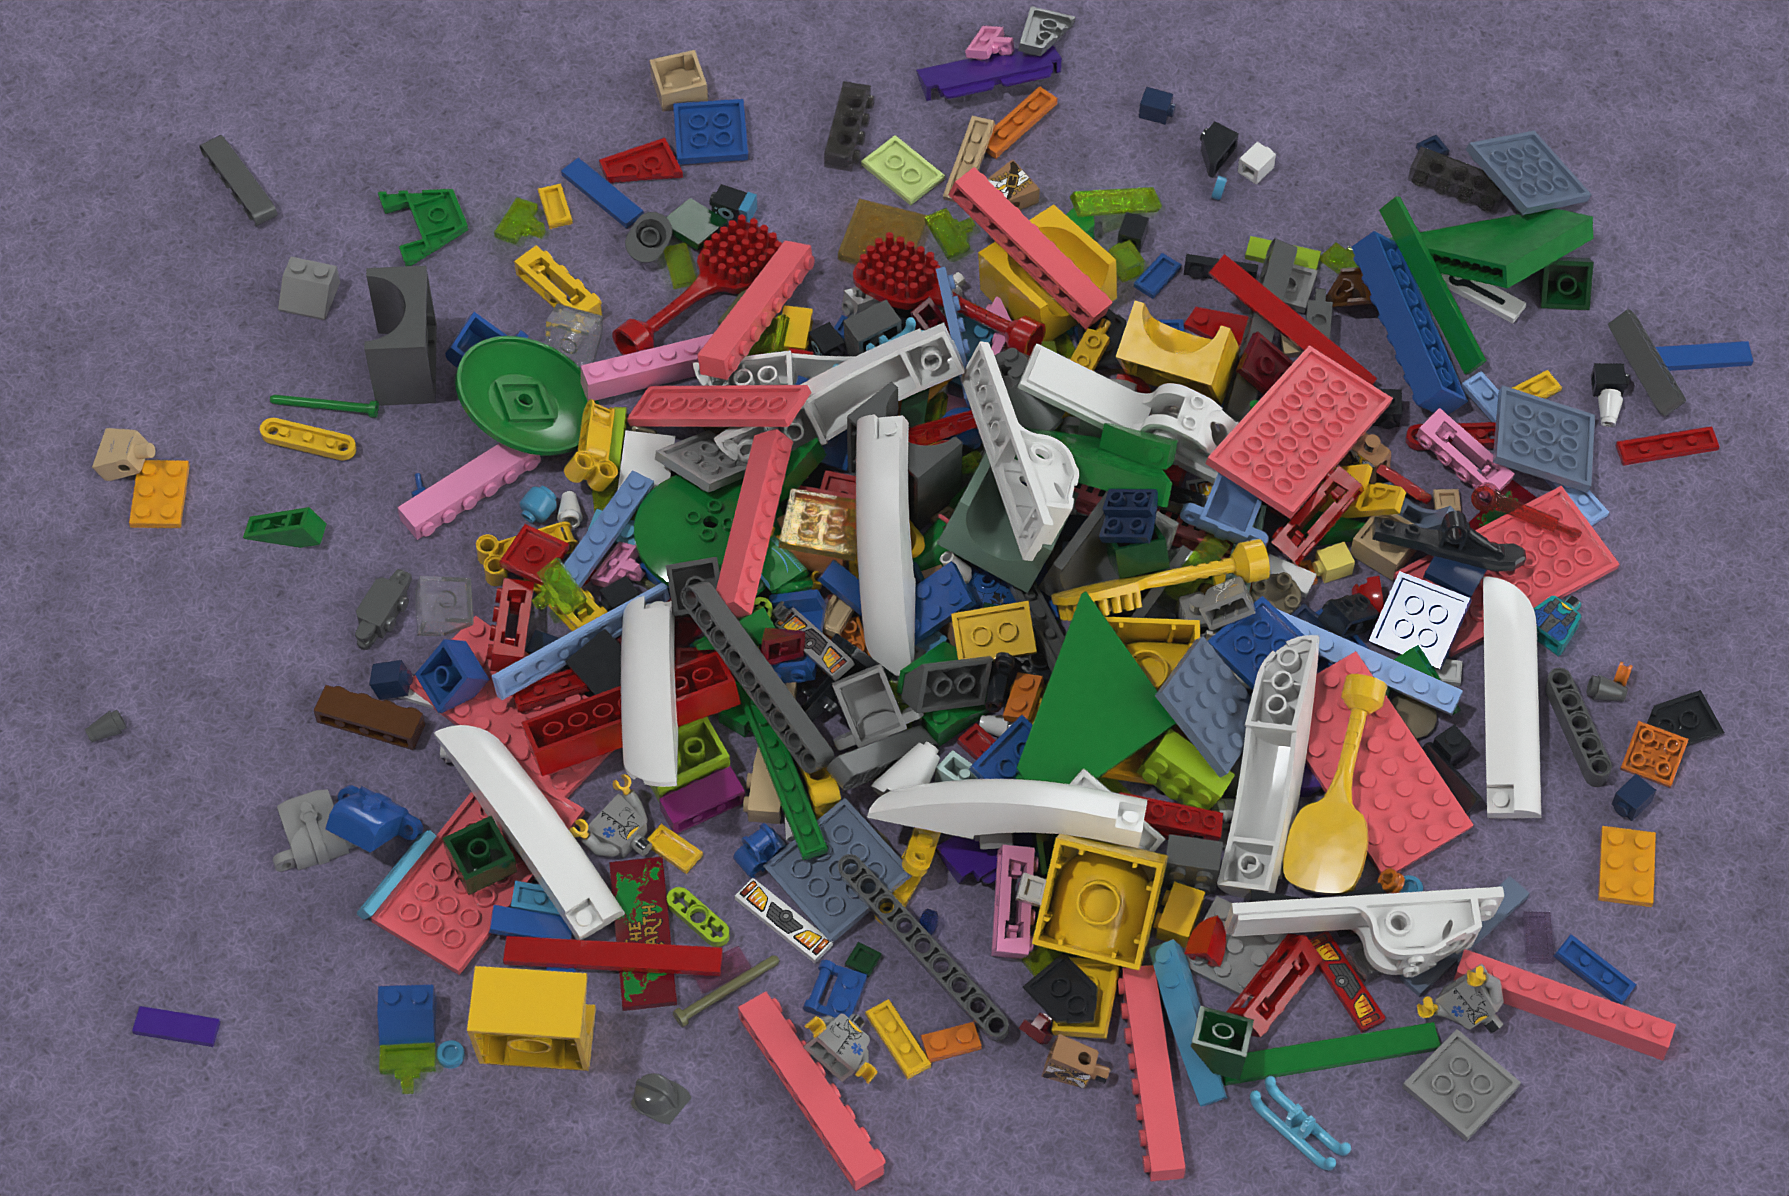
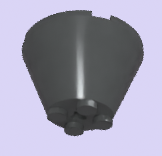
M1009 348L996 354L995 358L1018 423L1022 427L1054 431L1063 422L1062 416L1066 411L1017 388L1030 356L1017 351L1016 348Z

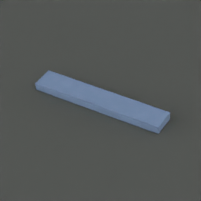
M1511 876L1498 886L1503 887L1504 898L1494 917L1481 921L1482 928L1472 947L1467 950H1472L1529 897L1530 893ZM1455 952L1436 962V966L1417 976L1404 977L1401 974L1399 979L1420 997L1461 960L1463 952L1459 954Z

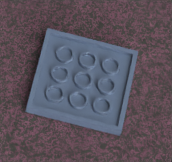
M1535 131L1470 142L1465 149L1473 161L1484 170L1487 177L1499 187L1502 194L1514 204L1516 210L1522 215L1587 202L1592 195Z
M1502 385L1498 392L1493 463L1588 492L1592 481L1595 415Z
M1201 636L1193 642L1155 697L1216 774L1222 777L1228 774L1243 752L1246 732L1245 722L1251 696L1215 652L1213 646L1208 643L1204 636Z
M843 798L817 820L827 845L828 853L803 861L796 842L793 840L763 865L771 877L830 942L836 941L871 911L840 877L838 862L841 857L847 854L859 857L891 893L912 877L903 869L901 858L846 798ZM848 864L845 866L844 872L846 874H853L857 871L858 866ZM867 883L862 887L861 891L865 894H871L876 889V886L872 883Z

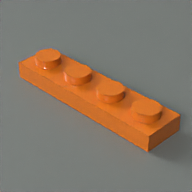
M1039 86L995 125L986 153L997 159L1057 105L1058 98Z

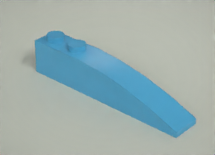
M1174 939L1149 948L1169 1021L1199 1105L1202 1107L1227 1098L1221 1075L1213 1074L1191 1048L1201 1005L1187 956L1184 954L1185 949Z

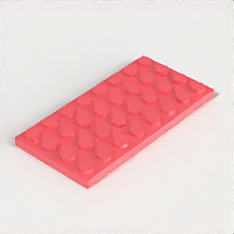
M1309 345L1208 456L1205 464L1291 519L1323 482L1326 474L1339 464L1386 410L1393 398Z
M1562 486L1475 530L1492 543H1514L1525 549L1526 560L1524 565L1514 571L1496 572L1487 570L1484 577L1499 578L1515 585L1526 595L1533 608L1550 596H1557L1561 599L1616 570L1620 565ZM1427 555L1396 571L1393 576L1396 580L1399 571L1435 584L1423 577L1434 557ZM1483 579L1471 597L1472 602L1448 654L1450 657L1484 640Z
M475 616L451 640L467 642L490 680L474 698L440 714L455 725L474 726L490 732L506 746L531 778L568 798L613 751L555 773L541 776L528 746L521 722L588 697L583 693L575 694L565 699L522 712L517 711L512 696L504 700L498 698L492 680V675L497 673V671H490L491 660L486 659L488 644H494V641L489 640L491 626ZM524 652V658L530 655L527 652ZM415 675L409 689L433 705Z
M1356 651L1316 675L1305 763L1321 784L1325 793L1330 787L1337 770L1351 711L1341 698L1345 678L1349 674H1362L1373 677ZM1385 695L1383 707L1366 716L1352 780L1353 805L1357 811L1363 814L1368 827L1367 856L1380 875L1388 868H1392L1397 872L1401 871L1473 827V823Z
M531 778L567 828L575 827L577 825L575 821L581 819L585 814L584 808ZM472 792L371 917L372 923L458 975L462 973L492 934L489 933L493 906L511 907L515 881L532 883L535 879L521 857L502 834L515 857L517 873L468 895L446 855L442 838L488 817Z

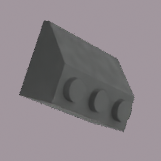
M985 656L922 664L905 675L902 699L916 713L984 705L993 658Z

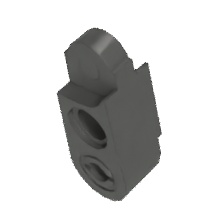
M1316 288L1314 300H1308L1305 320L1330 339L1333 302H1325L1326 289Z

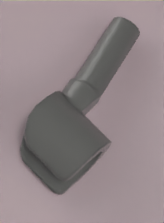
M780 601L772 611L773 615L770 619L772 623L776 620L784 622L793 610L787 609L783 605L784 602Z

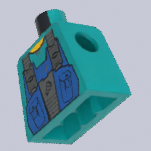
M1550 596L1533 608L1537 624V642L1558 657L1562 654L1578 629L1582 618L1581 614L1577 612L1581 607V602L1576 597L1569 596L1563 602L1557 596Z

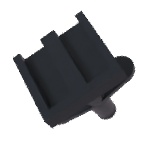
M999 652L996 654L994 661H992L985 704L986 709L991 712H999L1002 706L1007 704L1010 696L1007 682L1009 674L1015 667V658L1009 653Z
M836 633L831 639L855 664L838 680L880 664ZM882 666L889 681L894 674ZM829 675L817 689L806 681L801 683L800 691L809 696L801 708L812 723L825 710L833 714L836 710L839 711L842 708L835 703L838 698L832 683L836 681Z

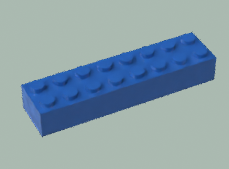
M1373 231L1351 247L1355 255L1353 259L1362 271V280L1371 293L1370 299L1379 311L1378 318L1382 325L1385 326L1388 333L1387 339L1396 351L1395 358L1404 370L1406 383L1412 389L1413 401L1418 407H1423L1432 413H1435L1440 408L1449 415L1468 402L1418 284L1396 242Z

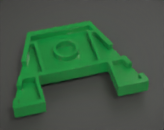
M453 189L422 190V193H408L407 190L399 191L398 194H387V191L378 192V197L385 214L409 207L420 233L421 240L399 246L405 266L414 265L468 231L467 222Z

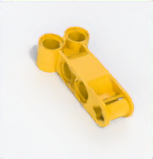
M593 399L588 401L582 416L578 452L575 453L564 468V474L570 481L580 483L583 480H587L590 488L598 492L604 491L618 474L616 465L608 460L615 413L613 407L606 408L596 404Z
M559 522L538 529L569 543L570 549L566 554L572 553L579 544L573 537L571 532L572 525L569 522ZM486 534L477 539L478 561L484 565L485 579L491 586L503 585V579L508 578L510 571L501 568L499 561L516 536L498 541L495 536Z
M797 763L810 797L813 813L815 812L816 820H818L840 802L841 795L838 784L831 777L827 768L813 773H806Z

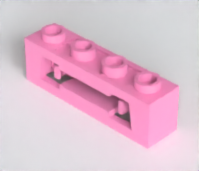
M1440 408L1418 430L1416 437L1421 446L1433 451L1437 455V459L1443 465L1450 466L1461 481L1468 482L1480 498L1491 501L1512 481L1515 474L1509 468L1493 463V454ZM1448 437H1450V438L1453 440L1451 443H1452L1454 446H1452L1449 442H1447V441L1449 440ZM1473 463H1475L1482 470L1481 474L1477 471L1478 468Z
M1002 845L997 850L991 956L1024 959L1033 950V936H1030V925H1033L1035 921V909H1031L1030 904L1017 900L1015 925H1008L1005 928V923L1009 921L1012 879H1018L1019 876L1022 877L1023 873L1033 875V872L1036 873L1038 857L1034 856L1035 848Z

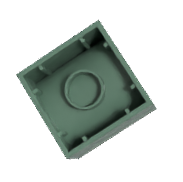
M985 453L937 544L1028 593L1049 557L1066 521L1051 545L1042 544L1041 550L1037 552L1033 561L1023 560L987 453ZM1073 491L1072 498H1074L1073 506L1079 496V493Z

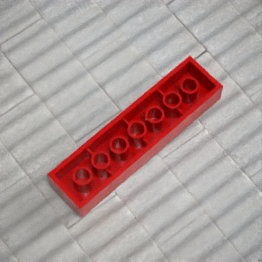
M717 651L675 666L678 727L741 704L735 680ZM621 686L521 722L528 746L541 776L555 773L623 747Z

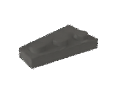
M1031 6L1018 51L1025 52L1028 55L1042 56L1072 27L1076 17Z

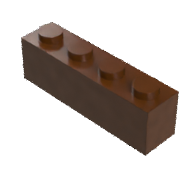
M325 685L313 710L317 723L413 751L425 727L423 713L416 708L401 707L389 700H377L365 693H353L341 686Z

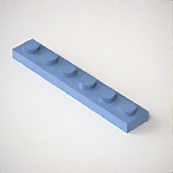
M946 267L937 268L936 273L950 336L955 342L965 370L969 363L967 354L971 353L968 340L963 339L962 332L966 331L963 318H958L957 311L961 310L958 296H953L952 292L953 289H956L953 274L948 275ZM960 378L965 402L967 404V407L971 408L962 380Z
M633 470L553 578V585L573 595L578 593L640 507L644 498L653 489V480Z

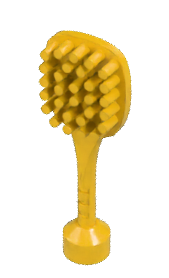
M1255 539L1238 543L1230 558L1222 559L1221 561L1216 560L1208 564L1201 563L1197 564V566L1191 565L1139 577L1095 583L1055 593L1051 597L1052 603L1058 605L1060 619H1063V621L1072 620L1079 598L1085 591L1103 616L1110 615L1109 612L1111 610L1115 614L1121 613L1123 609L1130 611L1134 610V608L1142 607L1140 591L1144 589L1196 581V579H1206L1209 576L1216 577L1221 574L1230 573L1237 577L1241 576L1245 583L1268 579L1270 564L1263 541Z
M1349 674L1346 676L1341 698L1351 711L1336 773L1324 797L1318 802L1307 804L1299 811L1287 837L1283 855L1284 875L1290 884L1307 892L1322 895H1343L1355 890V886L1364 868L1368 850V827L1363 814L1357 811L1353 805L1352 780L1366 716L1382 708L1385 699L1387 684L1375 677L1362 674Z

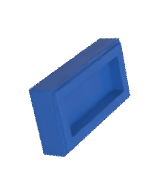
M1161 253L1134 282L1133 287L1153 299L1179 272L1182 264Z

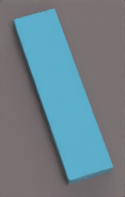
M431 830L422 833L364 902L357 911V915L365 920L374 914L437 836Z

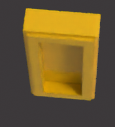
M561 183L538 188V194L549 229L573 224Z
M662 823L647 839L652 843V851L659 856H663L665 860L685 874L703 856L701 850Z

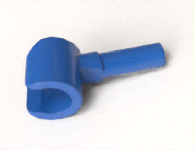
M420 473L415 474L417 490L411 492L412 498L426 490L422 484Z

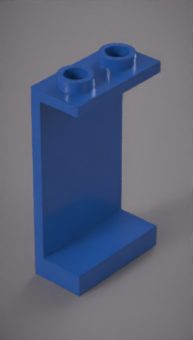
M818 589L769 596L773 610L780 601H783V605L790 610L794 607L818 630L823 632L827 604ZM805 654L801 658L783 661L780 664H771L783 683H800L815 680L817 665Z

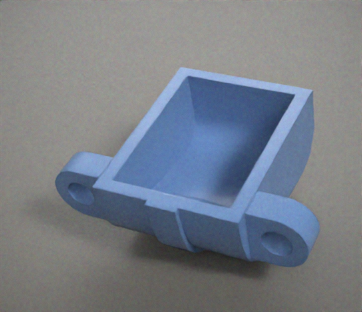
M1219 472L1205 507L1186 503L1183 505L1180 513V518L1184 522L1213 534L1215 538L1222 541L1228 540L1238 544L1240 542L1261 539L1266 547L1269 539L1265 532L1252 527L1262 500Z

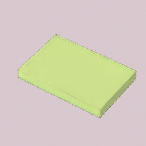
M896 135L861 161V165L909 205L915 203L945 179L943 173Z

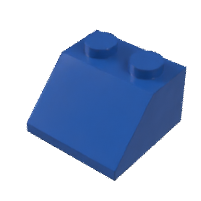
M444 639L415 673L438 713L448 711L474 698L490 680L467 642L460 640Z
M433 984L378 986L377 1015L380 1049L435 1048L437 997Z

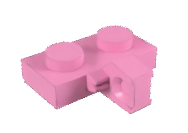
M983 26L965 52L966 58L984 60L988 59L992 53L1011 55L1015 48L1013 38L1004 37L1003 27Z
M618 542L591 577L592 583L597 586L606 587L624 576H627L632 581H640L645 572L640 568V564L635 561L639 556L636 546Z

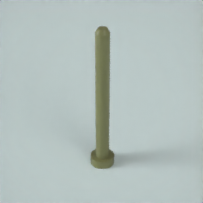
M772 955L683 1010L680 1008L672 1011L675 1020L683 1028L689 1024L688 1019L778 965L779 958L776 955Z

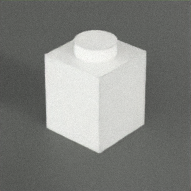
M1256 142L1239 159L1238 173L1253 183L1258 184L1274 168L1276 154L1270 148Z

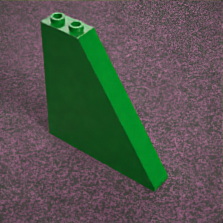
M1554 208L1525 215H1511L1419 233L1441 274L1509 288L1593 239V216Z
M1023 427L1032 433L1051 436L1062 442L1070 450L1079 469L1078 483L1108 491V489H1156L1158 492L1157 506H1168L1172 482L1163 469L1144 465L1099 448L1101 442L1099 437ZM1036 454L1038 457L1045 459L1043 456Z
M1086 591L1079 598L1015 770L1017 773L1015 779L1070 784L1083 768L1096 779H1099L1177 724L1155 697L1158 691Z

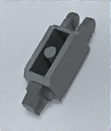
M397 569L389 579L383 577L376 579L358 606L356 615L359 626L355 632V637L357 638V645L361 650L370 649L378 637L383 639L387 631L391 632L394 629L396 617L399 612L406 610L409 603L407 590L412 581L410 573Z

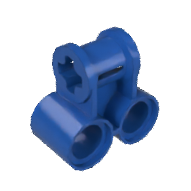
M762 823L760 829L749 837L744 836L741 838L743 845L735 852L733 859L750 878H755L756 873L765 871L763 865L785 848L787 844L773 828H769L765 823Z

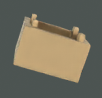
M695 50L650 60L651 79L663 112L673 110V103L708 101L707 84Z
M1398 514L1371 516L1353 538L1350 553L1354 558L1393 581L1394 573L1402 569L1417 550L1372 540L1374 518H1389L1405 524L1413 523Z

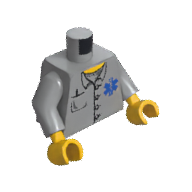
M626 774L621 775L625 782L624 787H621L617 780H614L612 784L615 790L623 792L622 796L617 794L589 825L583 819L576 820L575 823L580 827V832L575 827L569 829L574 837H581V841L597 856H619L624 859L632 849L645 856L652 847V843L644 838L648 833L647 815L639 797L633 789L629 788L631 786V779Z
M1482 963L1472 970H1467L1466 974L1445 986L1435 999L1436 1002H1433L1432 998L1427 996L1423 999L1424 1005L1417 1004L1420 1017L1429 1018L1433 1015L1445 1017L1463 1025L1466 1029H1472L1482 1023L1490 1033H1494L1503 1025V1022L1495 1014L1504 1002L1501 981L1499 978L1489 974Z
M840 1014L836 1018L830 1015L824 1017L815 1016L804 1026L806 1029L809 1028V1031L814 1036L803 1048L841 1082L856 1072L855 1075L857 1077L864 1078L866 1083L869 1084L878 1073L876 1068L869 1063V1050L867 1046L870 1039L861 1030L864 1025V1020L861 1016L857 1014H851L849 1018L845 1014Z

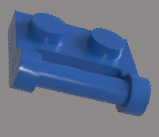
M823 959L818 967L820 972L810 998L805 1001L803 1010L821 1017L830 1015L836 1018L840 1014H845L849 1018L851 1014H854L867 980V974L838 966L832 961ZM829 976H836L837 979L827 1005H820L819 1002Z

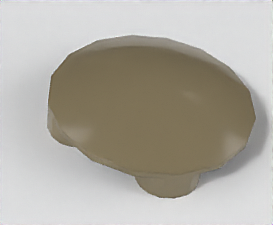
M1286 572L1270 574L1266 580L1253 582L1250 592L1253 603L1263 596L1276 609L1288 614L1293 613L1299 608L1302 599L1300 588L1292 580L1291 575Z
M1403 694L1396 696L1390 701L1415 739L1427 736L1434 729L1437 717L1433 707Z

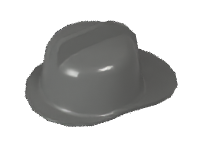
M647 212L641 215L626 237L625 248L628 254L634 260L642 263L655 261L662 254L672 236V226L669 220L663 214L657 212Z
M651 1073L637 1079L635 1092L630 1104L640 1114L657 1122L670 1125L692 1097L688 1090L661 1074Z

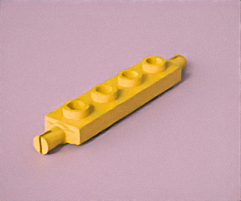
M1102 319L1096 330L1087 328L1070 360L1094 371L1110 343V337L1105 333L1111 322ZM1065 412L1062 419L1069 417L1070 413Z

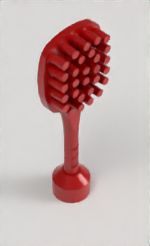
M742 214L738 216L737 224L734 220L729 221L728 228L721 227L719 234L713 233L711 240L704 242V248L697 259L699 275L686 291L646 322L628 319L613 331L612 338L619 352L622 355H627L654 348V333L688 307L713 293L727 292L740 294L742 291L747 290L782 245L777 240V234L774 232L768 233L767 225L758 227V220L752 218L750 223L746 222V217Z
M888 232L886 233V241H883L882 238H876L875 246L868 245L866 247V254L860 255V260L853 270V282L857 288L868 296L880 302L887 300L890 306L906 310L916 308L927 297H930L936 306L944 307L936 269L941 268V266L938 264V261L934 260L933 252L925 254L923 246H918L915 249L913 241L907 242L906 245L902 236L897 237L895 242L894 234ZM953 292V296H958L961 310L957 312L1004 334L1008 349L1016 348L1017 351L1031 356L1035 345L1042 344L1046 333L1045 324L1027 315L1011 322Z

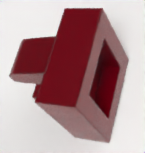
M1039 1013L1034 1021L1024 1019L1019 1027L1020 1030L1040 1044H1048L1054 1036L1047 1031L1053 1019L1045 1013Z

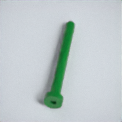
M275 394L270 396V402L275 405L368 413L370 418H377L379 411V402L371 400L367 404Z

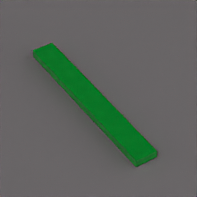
M1394 197L1379 209V212L1464 374H1470L1487 360L1401 197Z
M735 681L741 705L802 860L805 861L828 853L827 845L789 750L739 681Z
M1431 1022L1247 1052L1240 1080L1224 1076L1223 1079L1225 1086L1263 1080L1268 1076L1275 1078L1433 1052L1440 1047V1042L1435 1024Z

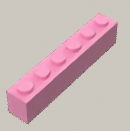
M713 334L581 365V385L587 401L590 399L596 401L645 389L649 386H658L695 377L693 363L698 362V353Z
M499 443L398 507L400 520L417 540L423 536H430L437 527L443 523L452 522L456 515L464 510L472 509L484 497L493 496L506 483L511 484L525 471L534 470L539 462H541L540 455L521 452Z

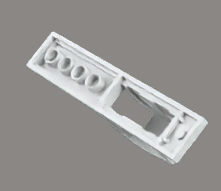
M980 341L964 370L965 373L960 378L1023 560L1033 561L1037 552L1041 550L1042 544L1051 545L1070 514L1073 508L1074 498H1072L1074 486H1077L1079 469L1075 464L1072 453L1062 442L1051 436L1032 433L1018 423L993 350H991L988 342ZM1036 454L1043 456L1045 459L1038 457Z
M1036 344L1033 348L1017 387L1102 430L1106 422L1177 439L1178 443L1173 464L1213 484L1218 472L1206 465V460L1239 423L1229 417L1222 410L1223 408L1211 398L1186 386L1167 383L1159 386L1152 393H1138L1039 344Z
M1503 887L1232 903L1225 921L1226 934H1232L1235 937L1351 929L1361 938L1366 959L1373 968L1388 975L1403 974L1404 977H1414L1436 966V962L1455 952L1459 954L1464 949L1472 947L1482 928L1481 921L1494 917L1504 898Z

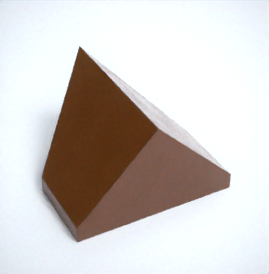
M1359 267L1341 268L1340 274L1326 295L1325 302H1333L1332 307L1372 304L1370 299L1371 293L1362 280L1363 274Z

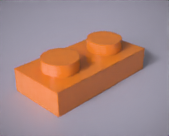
M1017 673L1003 713L1004 721L1015 722L1023 715L1031 722L1044 684L1043 676Z
M974 1022L921 1035L926 1057L930 1063L981 1050L982 1047Z

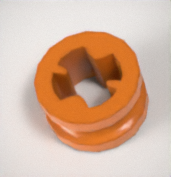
M1620 661L1613 681L1620 682L1622 686H1626L1633 665L1625 666L1624 662Z
M1388 868L1381 873L1378 883H1381L1383 890L1387 894L1399 893L1404 886L1405 879L1396 870Z

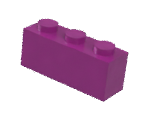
M731 766L725 769H717L701 780H693L686 787L677 791L667 792L659 799L660 811L671 830L678 834L743 804L745 790Z

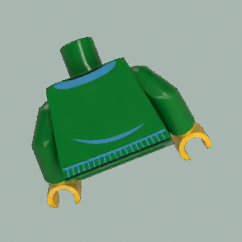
M772 527L756 597L765 588L772 595L807 591L810 589L819 590L823 585L815 580L820 574L819 571H814L810 577H807L809 575L807 569L781 542L783 533L775 536L773 534L775 527Z

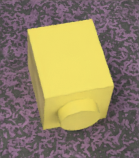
M1345 542L1317 550L1313 568L1317 574L1316 576H1321L1324 583L1351 575L1355 561Z

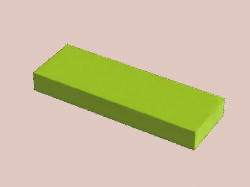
M1250 236L1245 259L1264 263L1272 240ZM1295 246L1297 247V254L1294 264L1317 270L1321 251Z

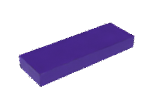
M139 1006L132 1032L135 1035L214 1047L221 1022L217 1018Z

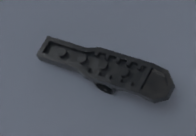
M1460 511L1448 512L1444 516L1439 530H1430L1415 524H1405L1389 518L1383 519L1375 517L1372 524V540L1423 551L1433 557L1436 556L1496 572L1514 571L1524 565L1526 560L1524 548L1514 543L1497 544L1488 541L1486 537L1470 528V524L1466 521V516Z

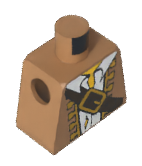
M1014 160L1009 161L987 179L1020 210L1039 203L1040 188Z
M1365 432L1338 465L1369 464L1373 468L1369 484L1375 485V483H1382L1385 479L1376 470L1382 464L1390 468L1391 451L1380 443L1378 436L1374 434L1369 435Z
M1058 1034L1048 1053L1041 1077L1085 1089L1090 1079L1105 1084L1110 1068L1096 1063L1099 1054L1096 1049Z

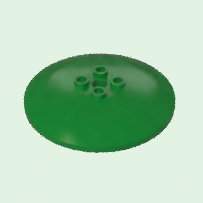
M498 336L485 339L472 346L464 354L456 372V391L465 412L483 432L505 446L529 454L559 455L578 448L583 411L588 401L581 385V369L570 358L542 342L518 336ZM519 400H522L524 403L528 405L522 404Z
M677 474L661 482L649 492L638 508L635 517L634 541L640 559L656 578L669 586L666 565L717 557L719 571L721 572L744 478L714 491L706 492ZM779 505L773 527H775L773 534L775 536L783 533L777 518L783 516ZM707 522H714L717 524V526L715 528L706 527L704 524Z

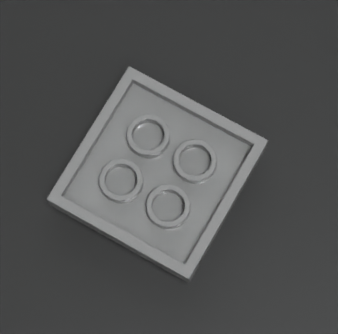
M710 430L659 449L655 454L656 461L706 492L714 491L744 478L747 467L746 462L735 461L727 456L714 441L717 434Z
M1216 896L1204 920L1218 915L1225 928V921L1232 903ZM1289 933L1235 937L1232 934H1226V949L1221 967L1208 966L1209 960L1197 956L1195 960L1187 956L1190 970L1192 973L1239 996ZM1249 996L1247 1000H1252L1253 996Z
M1456 1029L1403 1083L1402 1088L1467 1142L1519 1088L1521 1082Z

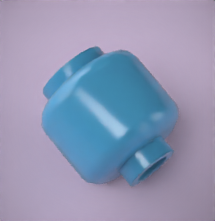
M543 485L531 487L519 503L523 511L521 513L522 517L530 523L534 521L544 523L557 508L556 495Z

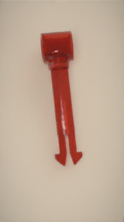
M1481 483L1471 495V502L1477 510L1502 511L1551 532H1555L1556 529L1574 538H1580L1582 534L1577 528L1560 523L1557 517L1501 494L1502 491L1493 483ZM1480 492H1489L1492 497L1491 502H1483L1479 496Z

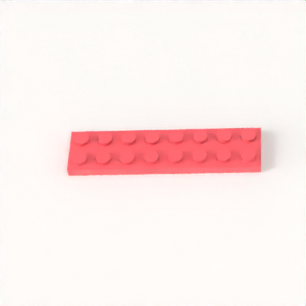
M808 385L649 386L626 420L630 427H789L812 392Z

